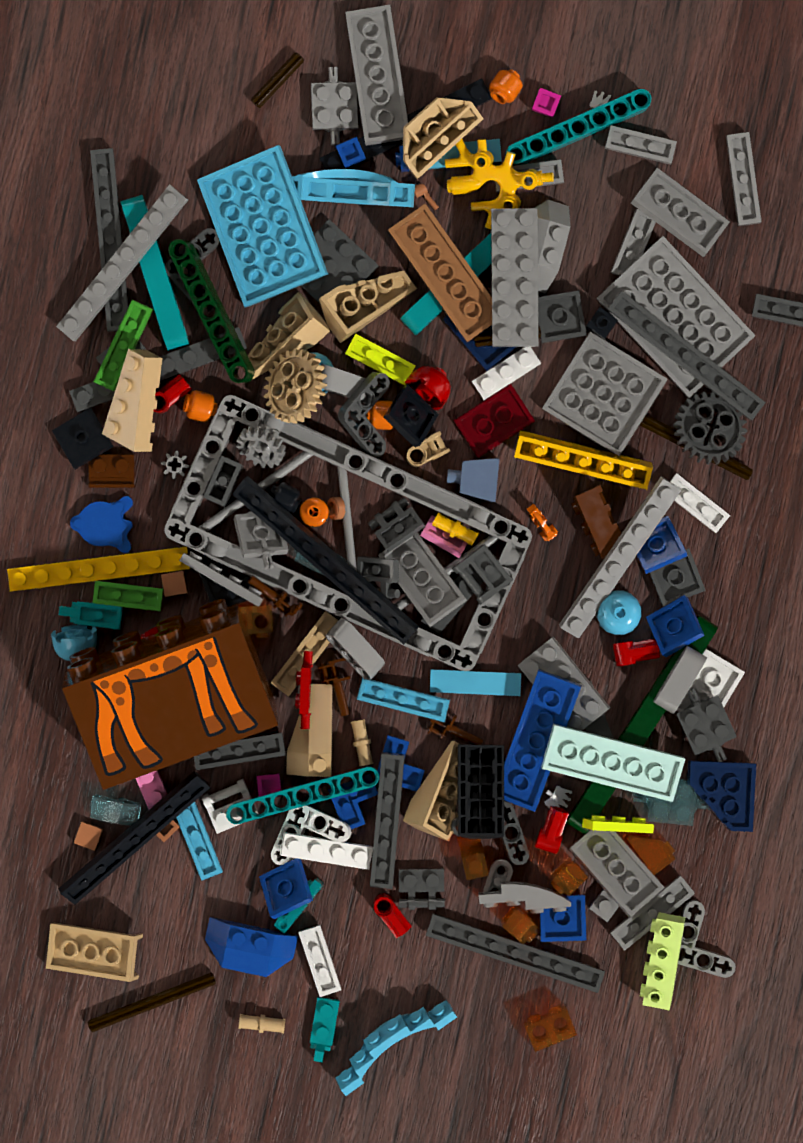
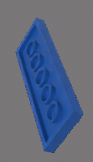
M541 669L538 670L504 763L505 801L534 812L536 811L550 771L542 769L541 765L553 723L567 727L582 685Z

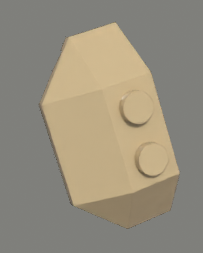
M436 97L403 127V162L414 177L418 179L483 120V117L471 101Z

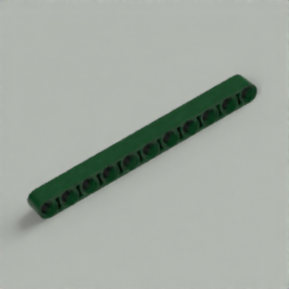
M698 615L697 619L705 636L690 643L688 646L702 654L715 635L718 626ZM685 647L672 654L618 740L639 746L645 744L666 711L653 701ZM591 781L568 816L566 823L585 835L589 829L582 828L583 818L591 819L592 815H599L616 788Z

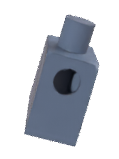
M500 459L462 461L461 470L448 469L447 483L460 484V494L495 502Z

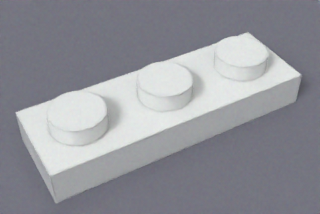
M524 347L474 379L472 383L484 401L539 366L541 362L531 347Z
M677 473L670 480V482L681 489V492L674 501L711 531L717 533L730 515Z
M321 925L299 931L298 933L319 996L322 997L340 991L339 979Z

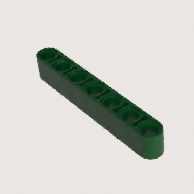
M177 239L172 241L169 245V254L230 379L235 383L250 382L254 377V368L194 245L187 240ZM181 244H183L186 249L184 255L180 256L178 252V248ZM193 264L196 270L195 274L190 276L188 268ZM201 285L205 287V294L202 297L198 294V289ZM211 305L215 308V315L213 317H210L208 314V309ZM220 326L225 328V335L222 338L218 335ZM231 346L235 349V356L233 358H230L228 355V349ZM241 366L245 369V376L242 379L238 376V369Z

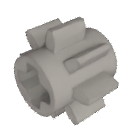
M175 451V456L172 457L167 453V462H161L162 465L167 467L164 474L166 475L171 472L173 479L179 473L184 477V468H190L189 465L184 463L187 456L185 455L180 458L178 451ZM175 459L181 463V468L178 467L176 471L170 467V462L173 463Z

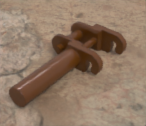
M253 575L247 582L270 598L274 604L273 608L278 607L285 612V617L288 615L293 616L303 605L299 602L290 606L283 601L287 596L286 591L278 594Z
M345 658L329 661V665L322 663L321 667H318V669H322L324 680L321 681L322 683L326 682L327 685L330 684L329 681H334L333 687L341 716L350 714L341 681L351 679V676L338 678L335 663L345 661ZM327 667L332 668L333 678H329Z
M455 714L450 724L430 719L432 724L426 728L428 729L427 734L433 732L441 736L440 740L443 737L446 738L447 735L445 733L448 730L450 734L472 745H481L483 739L453 725L457 717ZM437 723L445 727L444 731L442 732L434 728V724Z

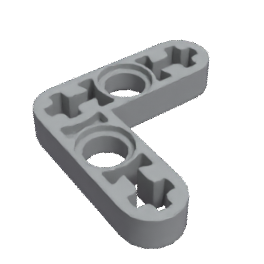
M698 900L688 901L683 908L681 916L690 920L691 912L688 909L689 907L693 908L694 904L697 905L700 913H695L693 918L694 921H698L697 925L685 921L684 927H693L694 934L691 938H684L682 936L681 948H684L685 953L692 955V950L696 952L693 955L692 964L689 963L691 959L685 956L678 960V964L724 978L732 976L736 966L731 958L695 947L705 915V908ZM706 954L709 956V963L706 966H699L697 964L699 955ZM714 957H717L716 962L720 964L728 961V965L731 967L730 970L726 969L723 973L722 969L715 965L714 970H711Z

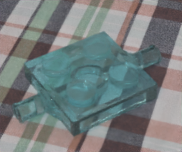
M679 779L673 802L635 792L633 795L635 797H642L633 798V802L646 803L648 822L693 826L694 813L697 808L710 810L708 806L702 805L705 803L698 799L697 794L687 784L685 779Z

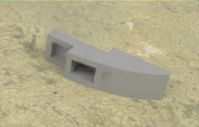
M500 882L501 891L478 892L479 904H484L486 908L497 907V903L507 902V906L520 905V901H524L525 909L530 910V913H543L544 909L553 908V912L567 911L566 907H571L570 899L549 888L524 882Z

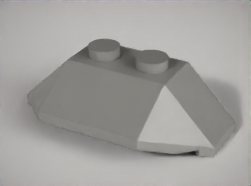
M546 200L535 207L537 208L538 292L543 294L547 292L559 272L571 227L569 206L551 200Z

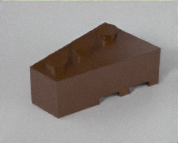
M599 485L573 497L574 502L571 505L576 516L580 514L584 523H581L584 534L586 536L590 535L593 541L590 546L595 557L600 556L601 559H604L620 537L621 531L612 516L609 504L606 503L602 494V487Z

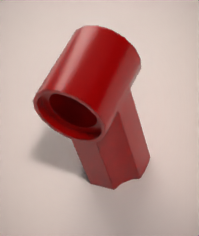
M180 374L155 393L156 398L163 397L165 399V405L161 409H154V412L159 414L167 412L173 404L192 390Z
M655 639L613 644L616 666L636 664L637 661L660 658L659 646Z
M550 806L544 826L539 831L535 843L536 848L554 854L558 853L563 837L562 832L569 815L568 811L557 806Z
M381 893L375 897L374 911L381 917L396 939L405 934L412 925L394 903L392 897L386 893ZM381 900H386L390 903V907L386 910L379 909L377 905Z

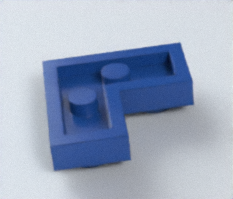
M388 735L383 752L406 755L409 741ZM380 759L379 766H378V769H377L378 772H379V777H380L381 759ZM404 764L402 787L417 792L425 770Z
M371 773L363 775V780L366 783L374 782ZM350 780L341 784L344 789H351L354 782ZM376 786L331 798L339 819L347 823L351 830L366 824L358 802L378 795Z

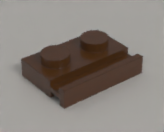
M99 455L89 461V488H135V455Z

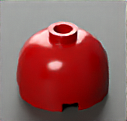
M422 366L413 371L405 381L434 410L442 409L450 396L451 385L446 377L447 374L439 367Z

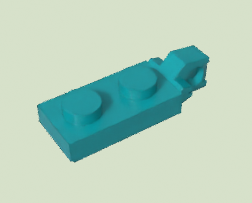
M77 601L72 602L71 607L59 606L58 615L69 616L70 622L78 625L120 630L123 607Z
M318 878L314 881H308L312 899L324 885ZM309 903L278 917L274 926L285 934Z
M317 997L310 1038V1048L315 1049L314 1061L323 1062L324 1050L330 1051L333 1044L340 1000Z

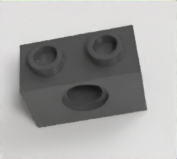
M221 456L203 498L226 507L244 465Z

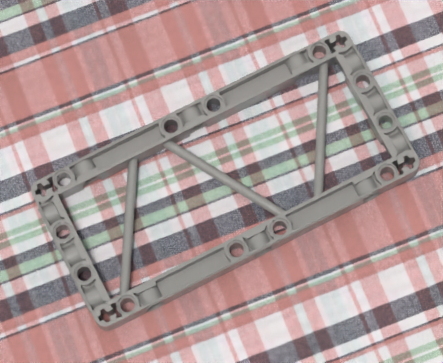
M228 395L221 401L176 498L164 529L169 539L198 551L210 559L250 577L253 575L261 582L281 591H286L292 596L461 671H470L475 666L532 540V533L527 527L500 516L488 508L299 423H287L276 419L275 414L270 413V410H265L233 395ZM235 400V405L240 408L245 404L246 406L242 410L241 417H238L240 412L235 409L228 412L229 408L226 406V403H231ZM250 409H255L259 414L257 420L248 421L246 418L247 412ZM240 422L244 425L252 426L254 429L257 426H260L264 431L268 428L270 434H277V439H282L284 443L303 451L261 481L258 485L263 490L269 488L312 456L337 466L340 497L345 503L343 529L347 563L354 570L357 571L347 471L489 535L461 555L460 558L446 566L444 569L448 575L454 572L452 568L482 545L486 544L487 547H490L500 539L506 543L498 561L513 581L481 605L478 603L460 645L423 630L420 627L403 645L348 595L276 562H273L274 568L269 570L268 567V570L264 569L262 558H243L240 546L207 532L244 506L238 499L199 527L192 525V519L198 506L202 503L212 474L225 452L231 432L235 424ZM211 441H216L219 444V450L214 454L207 451V445ZM351 457H361L362 465L359 468H352L349 464ZM395 474H399L404 478V483L400 487H394L391 484V477ZM196 482L200 485V492L197 495L189 493L188 488L191 483ZM497 521H504L506 523L507 530L505 533L499 534L495 531L494 526ZM179 524L178 529L187 532V528L190 529L186 535L185 542L182 541L183 535L175 534V536H172L171 526L175 527ZM511 525L516 527L513 531L521 533L522 530L525 531V536L528 537L527 540H522L519 543L517 542L518 537L511 535V539L507 538L506 536L511 531ZM194 533H199L202 536V543L198 546L192 545L190 541ZM299 579L306 583V589L302 593L296 592L293 587L295 581ZM406 595L394 605L402 610L412 602ZM343 598L347 601L348 607L345 611H338L335 608L337 599ZM481 613H487L490 616V623L486 626H481L478 623V616ZM442 645H448L451 648V654L447 658H442L438 654V649ZM455 649L460 650L457 655L465 657L466 654L469 655V660L472 661L471 664H466L465 667H462V662L458 659H455V663L450 662L455 655Z

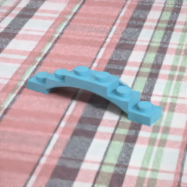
M330 169L292 176L300 200L414 207L415 184L398 183L392 178L379 173L355 169Z
M445 1000L429 1012L422 1007L413 1013L399 1014L369 1034L363 1040L364 1044L360 1051L349 1059L352 1066L336 1077V1081L343 1094L347 1096L364 1084L362 1078L368 1068L385 1050L399 1040L424 1029L436 1027L440 1030L456 1019L457 1016L449 1002Z

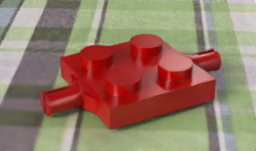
M303 651L304 658L301 671L296 673V685L300 686V694L295 696V708L299 709V714L301 715L300 729H310L313 651Z

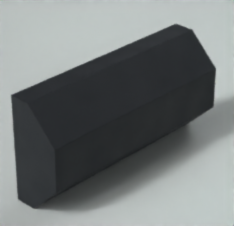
M458 744V837L469 839L504 837V745Z

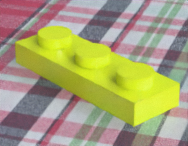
M357 334L354 335L345 352V355L377 372L386 374L389 378L404 386L406 385V379L416 366Z
M592 815L591 819L583 818L582 828L597 831L653 833L654 824L647 823L646 818L632 817V821H625L626 817L612 816V820H605V816Z

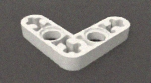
M309 805L291 809L274 844L271 859L277 865H283L293 860L292 857H287L280 861V856L278 855V851L281 849L283 834L289 828H294L297 834L301 835L304 834L307 828L335 842L347 841L351 836V828L347 823ZM303 808L302 812L305 813V816L300 817L297 822L298 824H301V827L295 824H290L291 820L297 821L298 814L296 813V810H301ZM319 816H322L326 821L322 829H318L315 826V819ZM331 826L334 828L343 827L342 831L345 832V835L338 838V833L329 829Z

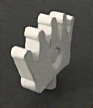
M594 91L589 106L596 108L608 103L611 95H608L603 100L604 92H601V95L596 97L597 91ZM618 106L614 108V112L619 110Z
M556 786L553 793L547 790L546 794L550 797L544 803L549 809L550 806L559 807V804L567 808L568 805L565 804L563 799L571 801V798H568L565 793L572 794V791Z

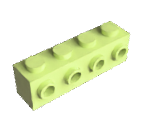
M659 912L657 919H652L650 932L654 933L653 941L649 940L647 954H651L650 962H645L643 975L647 976L646 984L642 983L640 997L644 998V1006L670 1010L686 917Z

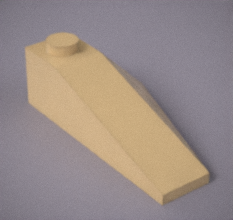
M300 292L294 295L280 309L278 314L281 316L273 326H268L266 337L262 342L256 343L248 354L255 372L253 379L269 371V368L273 369L275 367L273 361L280 362V354L286 356V351L293 352V349L307 350L323 339L330 331L323 317Z
M311 684L310 729H300L301 715L299 714L287 749V775L332 776L333 684Z
M451 741L411 799L403 819L405 823L446 841H450L452 836L451 822L454 818L458 817V813L455 812L458 799V743L455 741Z

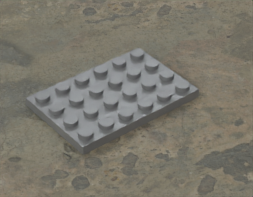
M664 236L656 241L596 298L607 310L618 294L623 291L721 368L755 337V334ZM608 311L609 314L618 319L616 316H614L611 312ZM618 319L617 322L688 398L704 385Z

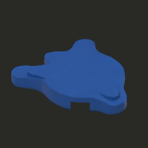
M124 496L114 503H91L79 515L71 519L70 526L89 544L102 547L113 546L122 553H128L132 546L127 535L132 529L133 523L130 520H125L123 516L133 506V500L129 496Z

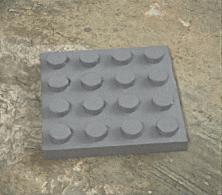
M590 332L542 410L615 455L620 456L668 379Z

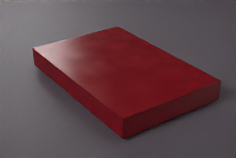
M510 383L456 418L454 422L477 458H480L520 432V430L534 423L535 420Z

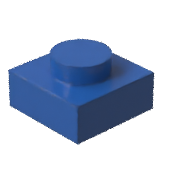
M357 137L336 146L345 168L366 159Z
M400 146V152H395L396 166H401V172H409V168L403 162V146Z

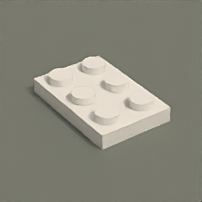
M705 649L702 654L707 657L706 662L689 690L694 697L691 689L696 688L700 700L718 695L723 707H725L745 672ZM688 694L685 695L676 711L680 712L687 709L692 704Z

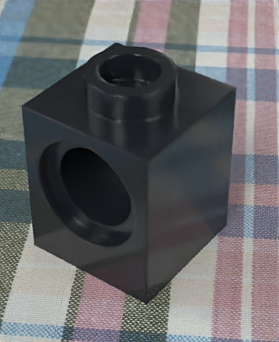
M599 307L585 328L604 340L618 319Z

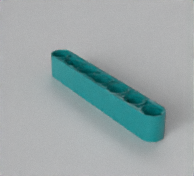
M645 89L635 90L513 143L507 148L506 153L507 151L518 150L522 157L520 160L513 161V166L526 164L602 131L611 125L613 126L645 112L651 103V95ZM637 96L644 97L646 105L638 106L634 98ZM622 105L625 108V114L617 115L614 112V106ZM601 114L605 122L603 124H596L593 121V116ZM580 123L584 127V131L579 134L575 133L572 130V125ZM554 132L561 133L563 141L554 142L551 139V134ZM533 141H538L542 144L543 148L536 152L530 148V144Z
M143 194L121 201L130 233L148 212ZM156 240L139 263L166 348L171 350L189 344V340L169 276L165 269L163 256Z
M491 233L464 258L477 277L482 275L492 265ZM429 290L400 320L416 336L443 311V308Z
M364 767L241 801L227 809L226 817L233 824H241L371 788L378 783L380 778L379 772L374 767ZM370 770L375 773L376 779L373 783H366L363 780V773ZM343 777L352 778L354 785L351 789H344L341 786V779ZM328 783L332 789L331 793L326 796L322 795L319 792L320 784ZM300 789H306L309 792L310 797L305 802L297 798V792ZM278 795H283L287 798V805L284 808H280L275 804V798ZM256 801H261L265 805V811L262 814H258L253 810V805ZM234 807L242 809V819L236 820L232 817L231 811Z

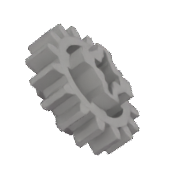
M249 426L248 429L244 428L236 441L238 442L236 447L241 449L240 455H246V461L252 460L255 466L259 463L262 468H265L266 464L270 468H273L274 464L278 466L286 453L284 451L286 446L282 445L283 440L277 439L276 433L270 434L268 428L264 431L260 426H257L256 429L252 426Z

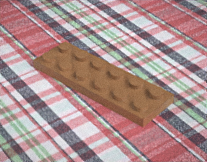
M426 204L388 229L390 235L466 342H469L492 325V297Z

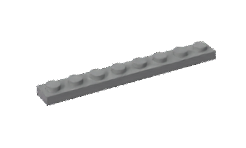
M169 184L56 327L71 340L77 341L187 203L188 199Z
M662 476L659 478L560 622L559 626L561 629L578 639L598 612L602 601L609 596L681 492L680 487Z

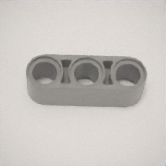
M321 364L325 367L321 373L327 375L322 380V383H326L327 386L322 389L349 398L366 379L338 368ZM366 393L361 395L360 402H367L368 397Z
M340 618L326 634L327 640L364 679L370 681L385 665L384 659L347 620Z
M687 645L653 702L674 714L702 669L707 657Z

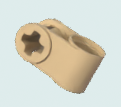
M441 431L425 438L420 446L416 448L412 446L407 451L406 460L409 465L419 467L450 452V449L446 448L441 438ZM414 450L420 451L423 456L422 461H412L410 453Z

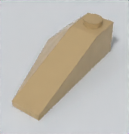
M399 271L367 281L362 280L354 284L338 286L322 296L319 301L327 326L341 343L413 293L417 288L405 271Z

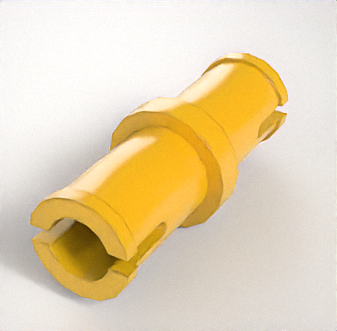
M439 512L432 523V526L449 533L450 537L454 538L455 536L473 546L479 534L461 525L460 521L457 520L455 522Z

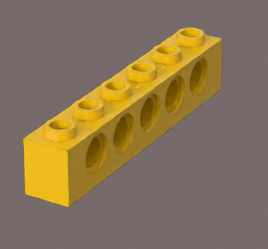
M521 430L514 453L515 458L646 490L648 489L653 470L652 462L623 455L617 456L611 452Z

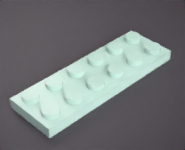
M553 723L541 768L673 802L685 758Z

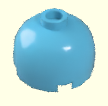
M623 590L612 591L602 601L596 613L597 620L606 632L614 635H625L638 626L641 619V606L638 599L631 593Z
M70 625L62 627V632L56 634L55 630L51 634L55 652L59 657L67 661H71L69 657L72 654L85 648H96L98 644L95 626H92L91 630L87 629L86 625Z

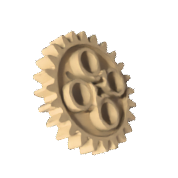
M293 349V352L287 350L286 356L279 355L280 362L273 361L275 368L268 369L271 376L265 377L269 381V385L264 386V389L268 390L264 398L269 399L266 406L271 407L270 413L275 414L276 419L297 424V421L304 422L305 417L311 418L310 411L317 412L316 404L322 405V401L319 398L326 395L322 388L326 387L327 384L322 383V380L327 375L321 373L325 367L319 365L321 360L315 358V354L302 349Z

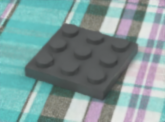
M328 219L314 234L328 275L303 284L301 287L320 304L319 299L334 288L341 285L354 284L362 280L366 281L379 265Z

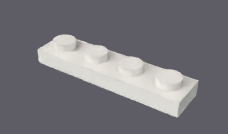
M288 832L283 834L280 849L281 856L367 870L370 868L373 847L369 845L335 842L331 839Z

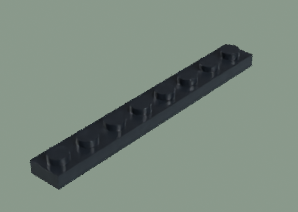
M482 78L443 97L471 101L476 108L492 100ZM426 106L408 114V123ZM363 136L358 141L366 159L347 168L344 167L337 150L319 159L325 170L352 169L403 144V140L366 146Z
M193 771L59 887L60 894L76 905L211 787L208 782Z

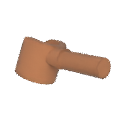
M419 183L415 185L414 194L416 198L424 196L434 211L439 208L430 197L424 184Z

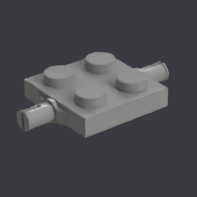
M329 67V81L311 83L312 130L331 132V145L335 146L336 137L337 146L340 144L341 131L358 129L356 82L344 83L338 81V67Z
M252 511L234 516L233 520L242 557L262 558L264 569L268 570V567L269 570L274 568L271 556L287 554V542Z

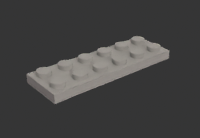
M390 5L347 11L345 13L365 145L403 140V127L408 123L391 7Z
M537 208L491 209L492 347H538Z

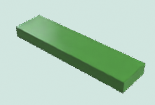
M131 301L94 379V383L115 392L128 349L136 348L153 309L137 301Z

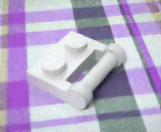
M244 779L211 795L205 794L201 796L217 834L239 825L228 821L226 817L227 809L235 803L252 799ZM239 792L243 795L242 799L215 809L213 803ZM254 804V805H253V810H254L256 813H258V812H257V809H256V807H255V804ZM234 807L231 815L234 819L240 820L243 817V811L239 807Z

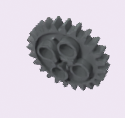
M713 391L709 397H707L705 392H702L700 398L697 394H694L692 401L687 399L684 402L685 405H681L678 409L681 413H677L674 417L679 420L673 424V427L678 428L674 436L681 437L677 444L685 445L682 452L691 451L689 458H692L694 455L698 456V463L703 458H705L706 465H709L712 459L716 465L721 459L726 462L729 456L733 458L737 454L736 451L742 448L740 443H744L746 440L742 435H745L748 431L742 428V426L747 421L740 420L742 414L740 412L737 413L736 409L723 401L722 398H715ZM699 410L704 411L707 414V418L702 417L699 414ZM714 410H716L717 415L711 426L712 432L708 436L707 446H704L703 442L710 428L708 425L713 419ZM720 418L727 420L728 426L723 425L720 422ZM695 430L699 432L701 438H696L692 434V431ZM713 439H719L722 446H717Z

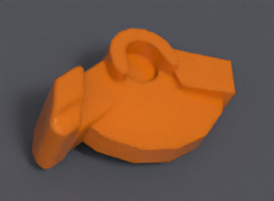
M534 504L527 508L531 515L530 519L537 528L540 526L543 530L540 535L544 541H550L557 536V529L553 524L547 525V519Z

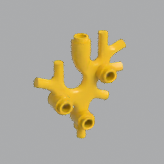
M461 139L455 145L460 156L458 158L445 159L446 168L471 166L473 168V174L455 176L448 179V193L453 195L471 193L478 190L489 180L499 184L500 193L496 199L471 202L472 211H487L488 218L485 227L491 229V209H519L521 200L515 194L519 187L522 186L527 190H531L536 186H542L543 182H554L553 172L542 173V170L537 171L535 169H528L525 172L514 170L513 161L516 155L514 152L507 151L503 163L499 166L493 165L494 157L490 151H487L486 139L477 140L478 151L475 154H472L467 149L463 139ZM480 158L485 160V165L480 163ZM531 177L533 183H528L526 178ZM507 201L512 203V208L507 206Z

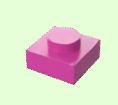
M540 88L532 111L553 118L561 95Z
M280 773L257 776L259 796L281 791Z

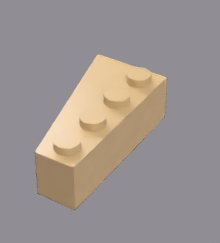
M128 349L103 428V435L134 452H152L153 443H150L151 432H154L155 423H152L153 410L157 409L158 400H156L155 393L156 388H159L161 357L148 350Z

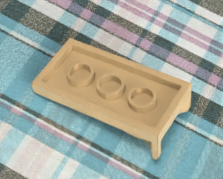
M55 922L50 923L46 969L127 982L137 980L139 975L134 971L137 940L143 938V933L132 935Z

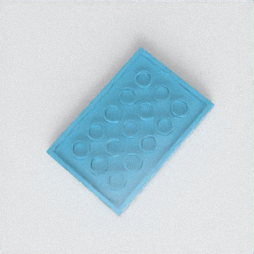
M277 145L197 179L244 307L252 306L328 275L281 146Z

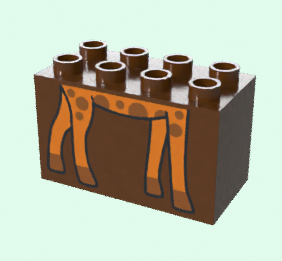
M225 599L215 600L200 607L201 617L184 623L182 615H175L156 624L158 633L141 639L138 631L128 632L113 640L115 646L113 650L98 655L95 647H89L69 657L72 664L66 667L62 690L103 790L278 726L276 702L238 603L227 607Z

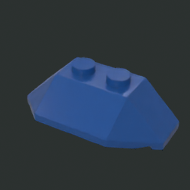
M210 917L205 940L222 968L267 977L294 958L298 936Z

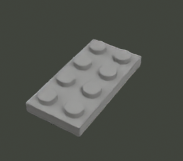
M656 168L631 202L632 205L702 257L708 253L730 223V221L658 168Z
M418 533L411 536L389 553L387 550H384L378 555L379 558L399 560V582L397 583L429 627L467 601Z
M554 637L518 665L532 684L535 681L538 670L541 669L582 685L567 725L569 728L582 731L610 709V706Z
M590 830L569 849L629 918L665 888L615 831Z

